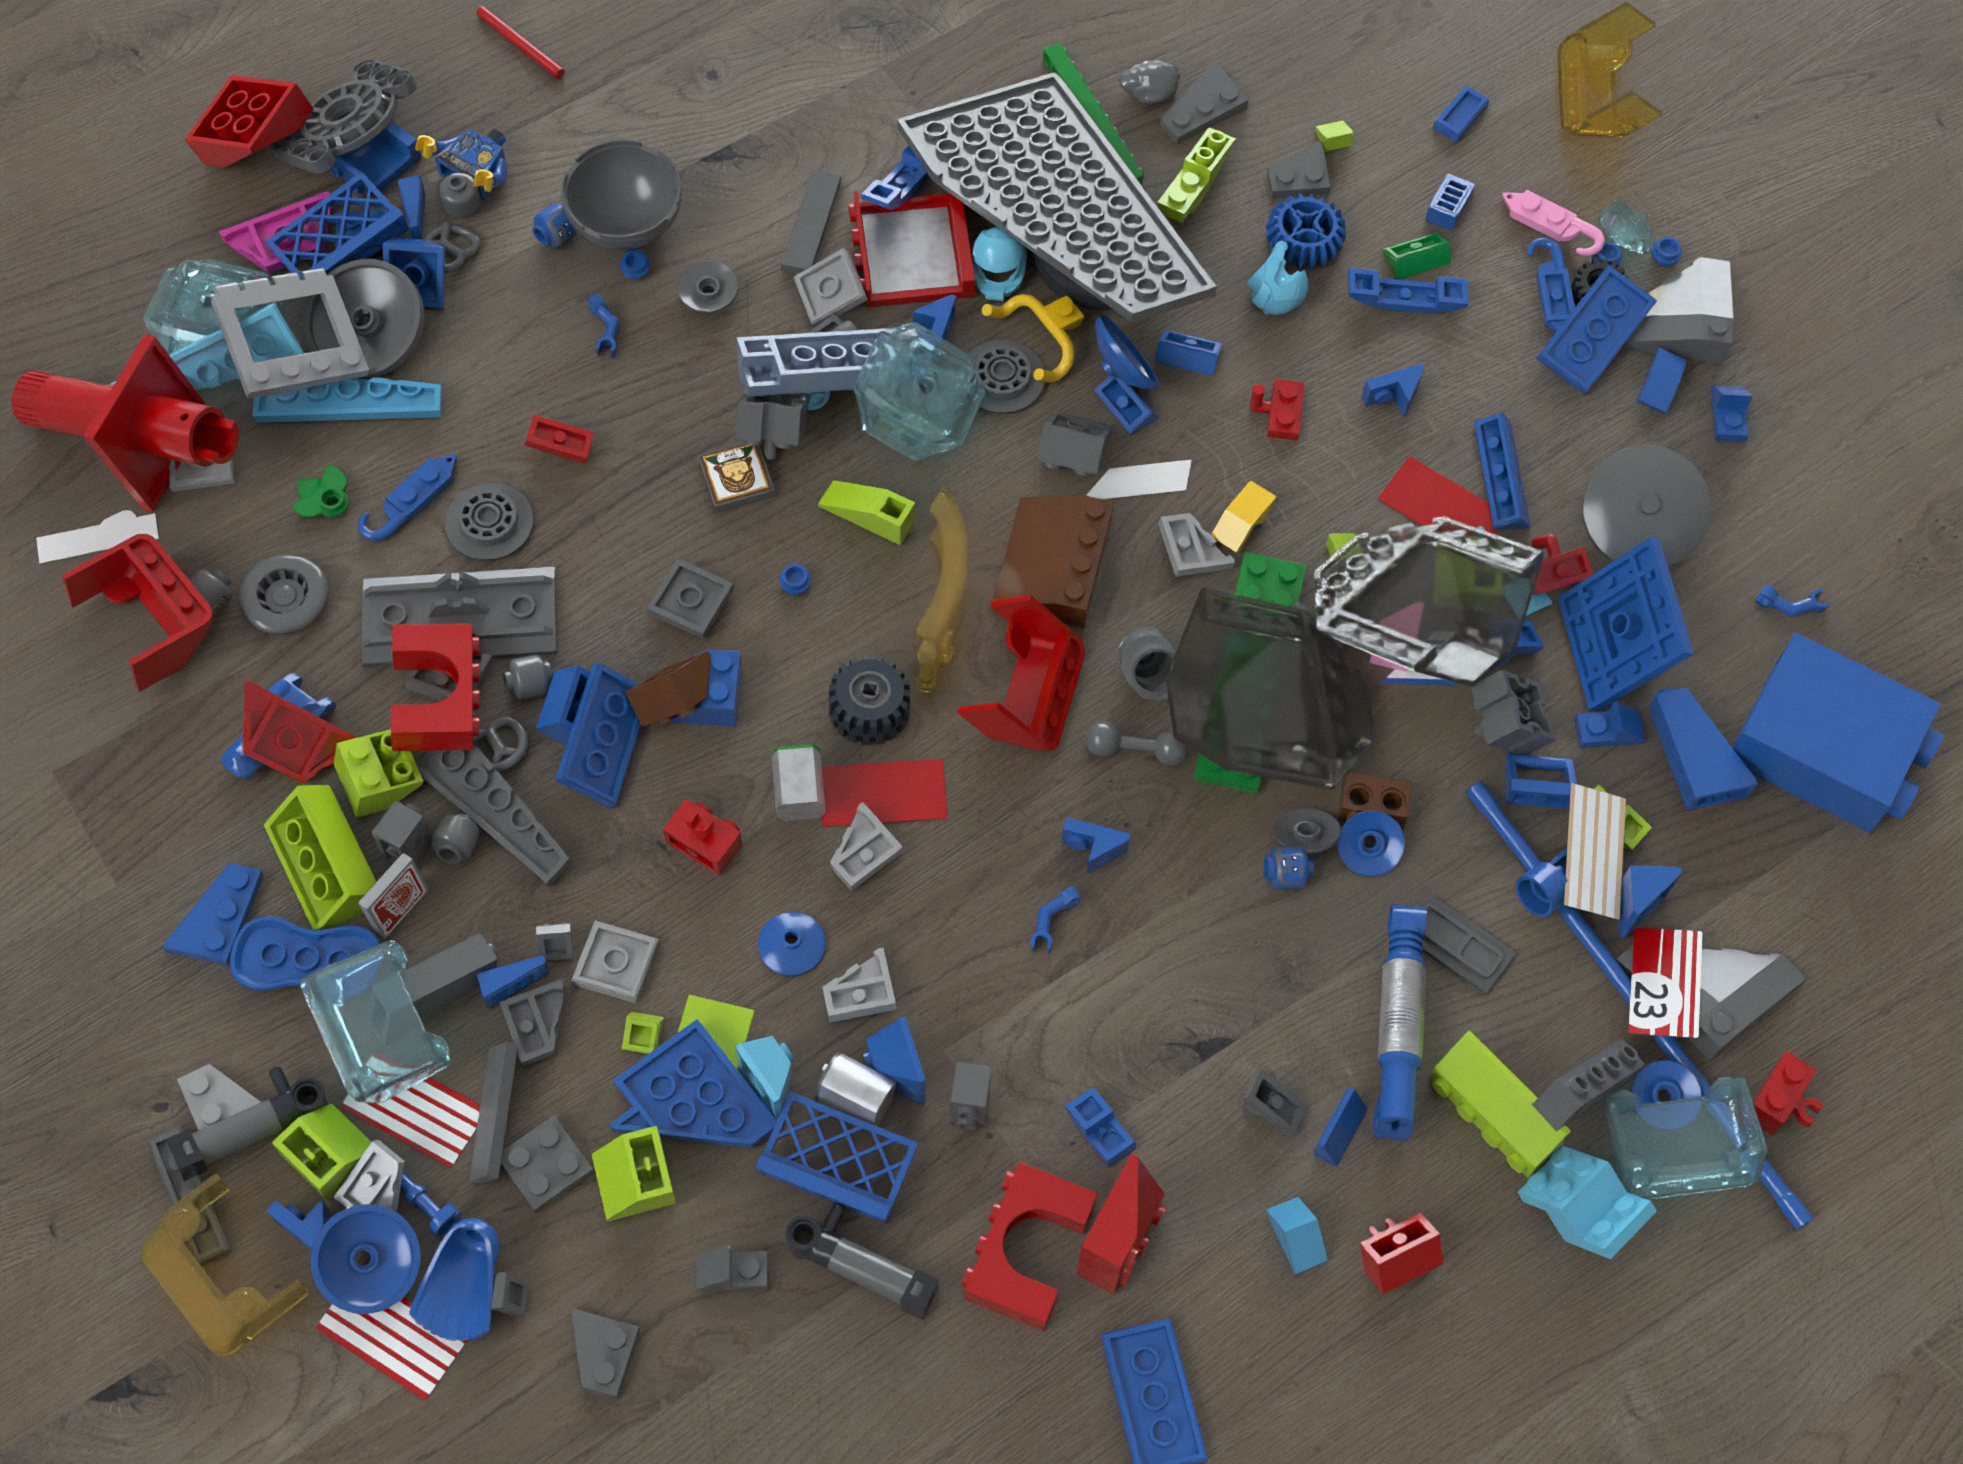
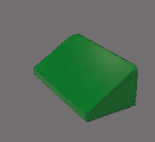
M1432 233L1383 249V254L1397 279H1403L1451 263L1450 243L1438 233Z

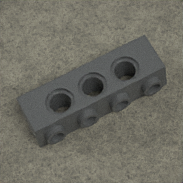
M1620 1039L1556 1079L1532 1105L1553 1129L1558 1131L1619 1091L1645 1063L1638 1057V1053L1633 1047Z

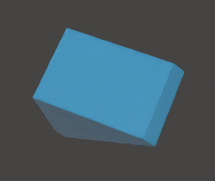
M1299 1197L1266 1209L1265 1212L1295 1275L1327 1263L1328 1259L1318 1220Z

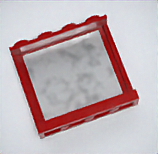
M858 191L853 192L854 204H849L850 222H856L857 227L852 229L853 247L859 246L860 253H855L856 270L863 273V278L859 279L868 299L866 300L867 308L931 302L949 295L956 296V299L975 297V277L962 201L948 192V194L911 197L903 205L895 209H887L869 201L859 202Z

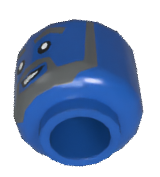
M552 203L534 217L532 231L536 239L543 246L547 247L549 245L550 247L558 248L577 234V231L573 228L565 214L563 205L560 203Z
M1300 846L1273 847L1269 855L1264 856L1265 881H1270L1274 889H1301L1306 885L1308 877H1313L1314 875L1313 858L1307 857L1306 852Z

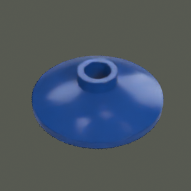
M1375 810L1363 811L1349 818L1341 828L1338 840V850L1343 862L1352 871L1364 876H1377L1390 871L1401 859L1405 846L1402 829L1396 820L1386 813ZM1369 835L1376 838L1375 843L1371 846L1364 844V839Z
M787 912L775 916L766 923L759 936L758 948L761 959L773 972L783 976H799L808 973L820 963L825 953L826 940L821 926L812 917L799 912ZM791 935L798 938L793 944L787 943L785 939Z
M1666 1060L1653 1062L1645 1066L1633 1081L1631 1099L1634 1109L1645 1123L1661 1130L1681 1128L1690 1123L1700 1109L1702 1095L1698 1080L1688 1068L1677 1062ZM1660 1090L1668 1092L1669 1100L1667 1103L1659 1100L1658 1093Z

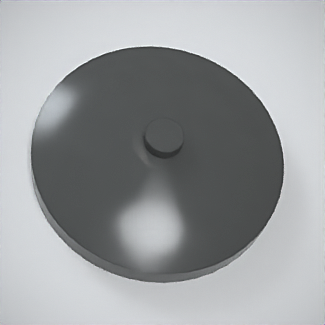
M375 259L351 261L329 272L327 276L333 275L369 368L367 376L357 379L368 380L373 377H381L398 368L416 348L424 327V305L415 284L394 265ZM320 294L310 296L304 314V333L311 352L340 347Z
M1653 445L1626 448L1606 459L1592 474L1582 499V519L1586 533L1595 548L1611 562L1650 537L1660 539L1667 566H1673L1691 554L1700 544L1708 529L1711 516L1709 490L1698 469L1679 453Z

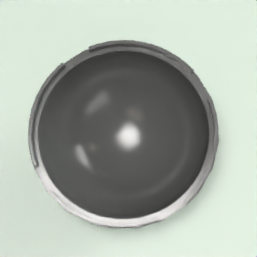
M618 139L596 144L579 154L575 158L576 162L573 163L569 171L563 176L561 201L569 222L586 240L606 249L635 250L655 242L669 230L678 215L682 202V183L673 161L660 149L656 151L646 145H642V142L637 140Z

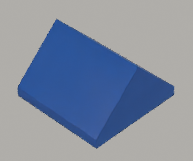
M1630 865L1622 878L1620 920L1617 919L1618 935L1622 939L1667 898L1683 873L1680 868Z

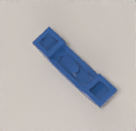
M909 145L902 152L900 164L882 182L875 179L862 193L861 199L887 209H895L903 205L916 193L928 177V173Z
M1349 268L1348 270L1349 297L1373 307L1399 312L1436 313L1459 310L1468 306L1467 279L1438 276L1435 283L1379 278V270Z

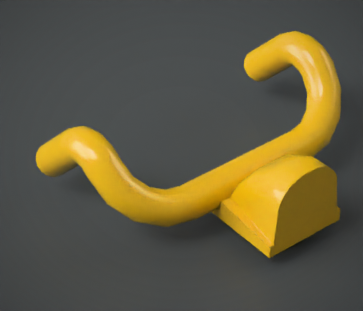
M1028 294L1013 296L1000 307L985 304L982 307V314L996 319L1009 316L1021 306L1029 307L1058 341L1063 354L1061 362L1055 369L1049 371L1038 368L1034 371V378L1038 381L1054 383L1067 375L1073 365L1075 353L1074 345L1065 331L1079 327L1084 319V315L1067 295L1046 306L1037 298Z

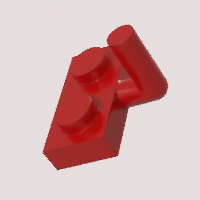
M1274 379L1271 401L1263 400L1265 387L1262 384H1255L1253 386L1249 407L1254 412L1270 414L1267 437L1298 441L1305 382Z
M1549 534L1532 539V548L1535 550L1546 548L1549 558L1525 565L1533 595H1539L1580 582L1593 575L1586 547L1561 553L1555 535Z

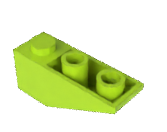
M833 480L818 503V507L898 545L902 544L915 523V502L888 489Z

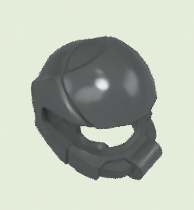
M1148 625L1143 629L1135 630L1129 633L1123 639L1120 646L1115 649L1116 661L1123 676L1145 700L1147 698L1156 701L1164 699L1168 703L1183 692L1180 686L1184 681V664L1174 646L1159 630ZM1170 669H1171V673H1170L1169 677H1168L1167 680H1165L1163 683H1161V684H1159V685H1154V686H1151V685H1149V684H1145V683H1154V682H1156V681H1158V680H1160V679H1163L1164 676H1165V675L1170 671Z

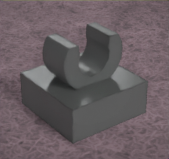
M562 922L559 925H549V923H546L543 926L536 927L539 956H544L546 961L574 959L575 949L571 923Z
M508 1272L495 1273L491 1309L512 1317L525 1316L529 1280Z

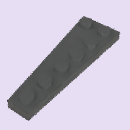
M474 742L473 750L416 751L412 755L421 777L465 815L469 816L474 823L549 887L572 863L566 853Z

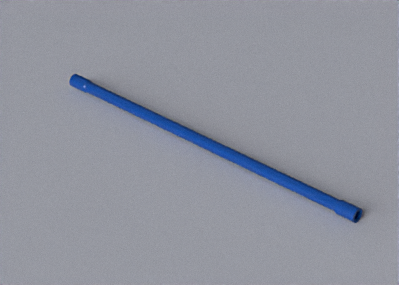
M1479 781L1472 785L1466 791V794L1481 814L1490 821L1524 868L1529 871L1536 864L1540 863L1541 861L1501 810L1499 803L1484 783ZM1561 905L1556 909L1630 1007V978L1579 911L1574 907ZM1651 1035L1670 1061L1685 1066L1694 1074L1701 1088V1102L1774 1197L1778 1207L1796 1231L1814 1219L1796 1194L1790 1191L1674 1036Z

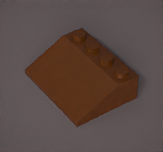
M1085 495L1020 498L993 600L1032 595L1064 624L1085 628L1112 521L1114 502Z

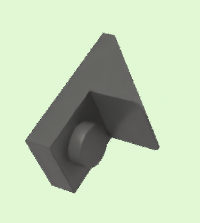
M1257 1068L1243 1097L1244 1115L1263 1117L1284 1135L1295 1134L1308 1106L1262 1068Z
M725 1245L697 1254L696 1291L768 1290V1252H732L730 1245Z

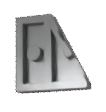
M1191 513L1160 518L1158 525L1175 577L1233 568L1235 564L1234 558L1231 555L1226 557L1215 546L1217 540L1209 532L1201 528L1200 523Z
M862 802L857 808V814L853 822L847 828L842 838L843 841L840 847L836 850L830 861V868L852 891L902 854L903 847Z
M878 948L873 952L874 956L860 966L856 963L846 970L842 977L835 978L822 987L829 1023L896 1010V1001L884 948Z
M380 1140L372 1141L334 1198L346 1208L362 1204H372L389 1208L397 1213L405 1161Z

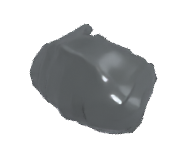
M1146 60L1141 64L1134 65L1129 71L1123 72L1119 76V82L1121 87L1129 94L1135 96L1144 108H1148L1151 104L1170 101L1176 94L1179 84L1178 80L1181 75L1177 72V68L1173 67L1170 63L1161 60Z

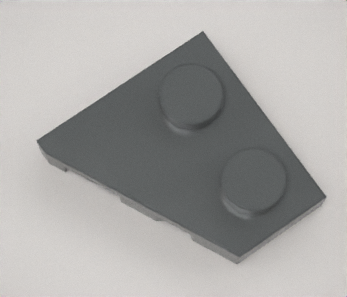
M1318 141L1268 167L1267 178L1271 198L1297 197L1299 193L1302 196H1310L1311 193L1313 195H1326L1330 193L1331 186L1322 141Z
M562 979L499 1002L513 1042L517 1044V1053L523 1067L556 1055L565 993Z
M573 1309L571 1315L582 1388L585 1391L618 1399L640 1328L635 1325Z

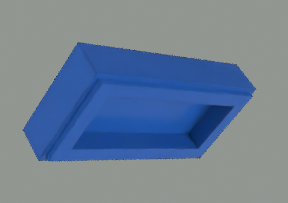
M1465 85L1434 121L1433 129L1458 142L1488 107L1490 99Z

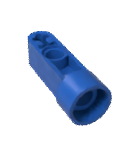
M1567 849L1549 863L1540 862L1517 879L1515 883L1517 897L1530 913L1538 917H1547L1564 904L1565 883L1568 882L1566 879Z

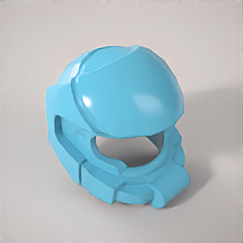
M998 227L983 230L979 234L973 248V270L975 286L982 294H985L986 300L1004 301V297L1011 296L1017 290H1020L1025 277L1026 247ZM1017 267L1009 279L1003 282H994L987 279L981 269L983 268L993 273H1001Z
M1284 241L1277 242L1267 261L1246 283L1252 290L1251 301L1259 309H1262L1265 315L1285 314L1297 308L1305 300L1309 289L1305 270L1302 272L1296 271L1293 275L1286 273L1284 269L1286 263L1284 254L1288 245Z

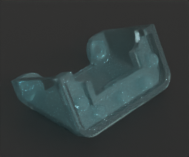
M386 941L314 971L303 977L300 981L302 992L349 1095L357 1102L383 1103L452 1064L448 1057L450 1050L444 1038L426 1032L400 975L406 969L405 962H407L408 958L402 946L394 941Z
M1731 1077L1720 1078L1710 1087L1707 1096L1641 1105L1639 1096L1626 1090L1606 1095L1605 1109L1616 1173L1628 1193L1644 1199H1655L1741 1188L1754 1184L1760 1179L1768 1149L1745 1077L1735 1079Z

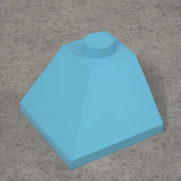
M773 1036L741 1043L735 1047L739 1069L777 1120L790 1090L793 1076L791 1062L794 1060V1057L785 1043L778 1045Z

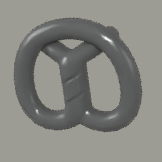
M448 221L429 232L424 238L425 241L444 246L445 252L456 258L452 263L445 264L444 273H452L460 269L465 259L474 256L481 246L480 239L475 232L467 227L451 224ZM450 233L468 238L472 243L471 246L467 249L457 246L449 240Z
M514 717L498 718L488 728L480 729V737H473L474 743L481 739L487 740L494 752L491 764L498 772L513 767L528 754L529 741L527 731L523 724ZM505 726L513 728L518 736V747L507 748L497 731ZM508 756L507 759L501 761L503 757Z

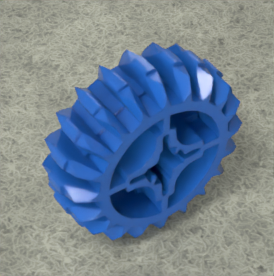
M1299 193L1296 199L1288 196L1285 202L1279 201L1276 209H1272L1269 214V220L1266 223V239L1270 243L1271 251L1277 242L1284 241L1287 243L1288 248L1284 258H1287L1288 266L1295 262L1298 263L1299 269L1304 264H1308L1313 269L1316 263L1324 267L1327 260L1333 261L1336 254L1342 250L1347 234L1345 230L1346 223L1342 219L1341 210H1335L1334 202L1325 204L1324 196L1317 200L1314 199L1313 193L1308 198H1304ZM1284 226L1289 229L1290 236L1286 233ZM1321 227H1323L1326 230L1328 236H1326L1323 233V229Z

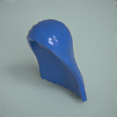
M466 1218L456 1223L439 1245L409 1311L410 1316L420 1326L422 1325L425 1330H430L431 1334L438 1335L446 1340L464 1341L476 1340L489 1332L494 1273L500 1250L498 1235L491 1225L481 1219Z

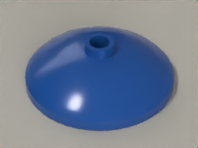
M1103 314L1096 318V342L1104 359L1101 365L1111 377L1117 375L1131 386L1150 391L1156 390L1160 386L1159 380L1135 344L1110 318Z
M372 1204L352 1206L332 1216L318 1232L310 1256L312 1277L320 1293L330 1303L342 1310L357 1314L383 1311L399 1302L413 1286L420 1268V1246L413 1228L395 1211ZM362 1251L368 1252L370 1256L368 1263L365 1265H360L357 1262V1255Z

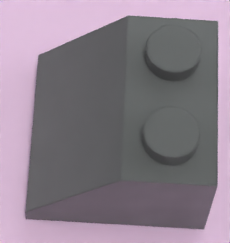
M1053 411L1044 423L1036 460L1043 461V465L1049 468L1061 469L1062 466L1072 468L1074 473L1082 476H1091L1092 473L1097 474L1103 462L1113 425Z

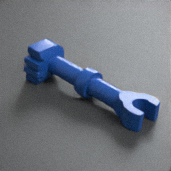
M403 1171L400 1189L406 1194V1200L412 1206L417 1205L431 1219L429 1229L437 1237L444 1236L456 1223L461 1221L460 1217L462 1214L451 1202L440 1209L427 1195V1189L422 1184H416Z

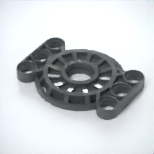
M374 59L360 61L352 69L354 81L345 82L333 87L316 98L311 103L314 109L306 119L305 124L298 131L270 144L271 150L279 161L306 171L319 174L329 170L335 164V156L348 153L366 144L390 123L396 113L398 99L409 96L417 88V83L411 72L407 69ZM348 112H351L348 116H346V117H344V118H342V119H340V120H337V119L340 118L342 115H344V114H346V113H348Z

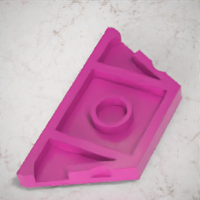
M329 191L224 229L219 231L220 236L225 244L269 274L285 268L284 264L269 249L265 241L325 199L330 193ZM331 207L328 208L327 215L331 214ZM310 221L304 226L303 233L318 234L320 222ZM327 222L324 234H328L329 223ZM285 239L277 247L281 251H294L296 240ZM302 240L300 252L315 253L317 241ZM323 241L321 253L326 251V241ZM299 259L298 263L307 259Z

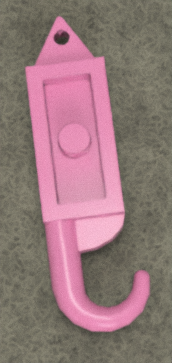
M1526 190L1524 193H1502V199L1510 210L1511 218L1559 242L1569 241L1580 233L1592 238L1595 241L1592 247L1576 249V253L1580 255L1590 256L1602 250L1605 244V237L1602 231L1577 218V214L1529 190Z

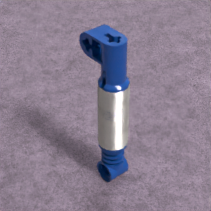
M1391 904L1387 928L1389 954L1382 966L1378 1065L1382 1068V1083L1374 1108L1372 1136L1375 1138L1408 1142L1414 1128L1416 1075L1423 1062L1427 975L1426 962L1422 959L1423 938L1427 911L1424 907Z

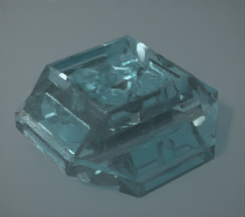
M186 259L177 267L165 269L145 312L143 321L149 333L158 339L168 354H171L221 329L211 303L212 296L215 295L214 286L237 283L240 291H242V281L266 277L270 286L272 282L263 271L211 259L201 261ZM278 301L234 310L238 320L273 303L280 310L283 302Z
M917 322L879 332L854 384L856 400L862 416L860 419L863 431L914 461L961 446L986 393L968 354ZM920 382L925 385L926 394L921 391L919 387Z

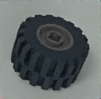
M870 655L862 656L860 661L856 657L850 659L849 666L842 664L838 668V674L834 673L831 678V685H829V715L831 716L833 726H838V732L843 737L849 734V741L856 743L858 739L863 740V745H870V741L876 740L877 745L884 743V737H887L889 740L895 738L896 730L901 732L905 727V721H908L911 696L909 680L905 679V672L901 668L896 670V663L891 660L885 663L883 662V657L876 656V660H872Z

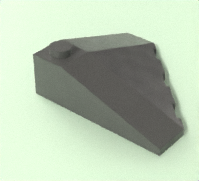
M1700 257L1693 261L1690 267L1682 272L1674 273L1660 282L1657 288L1648 293L1657 302L1621 349L1656 354L1660 347L1681 358L1723 364L1732 345L1733 334L1730 261Z
M1633 945L1616 959L1630 979L1632 978ZM1721 948L1720 950L1702 949L1698 1038H1687L1709 1061L1713 1060L1801 985L1806 978L1783 954H1750L1747 950Z

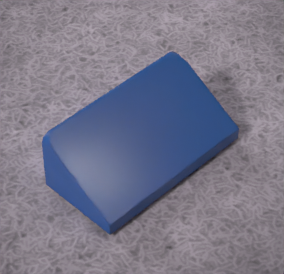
M1163 330L1158 342L1155 361L1181 369L1213 375L1222 344L1174 331Z
M1117 375L1109 376L1094 390L1130 435L1159 418L1137 389L1127 384Z
M1352 1087L1347 1088L1314 1150L1315 1156L1334 1166H1337L1341 1161L1367 1111L1366 1105Z

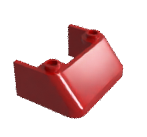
M149 534L134 535L61 575L69 604L73 608L101 592L108 601L114 604H125L138 597L168 634V639L129 660L135 687L139 692L183 668L189 662L213 624V614L210 605L160 543Z
M1032 595L993 600L990 607L1009 622L1005 641L1009 650L1018 657L1004 706L999 702L958 707L957 713L990 739L1036 751L1054 750L1059 745L1085 657L1083 641Z

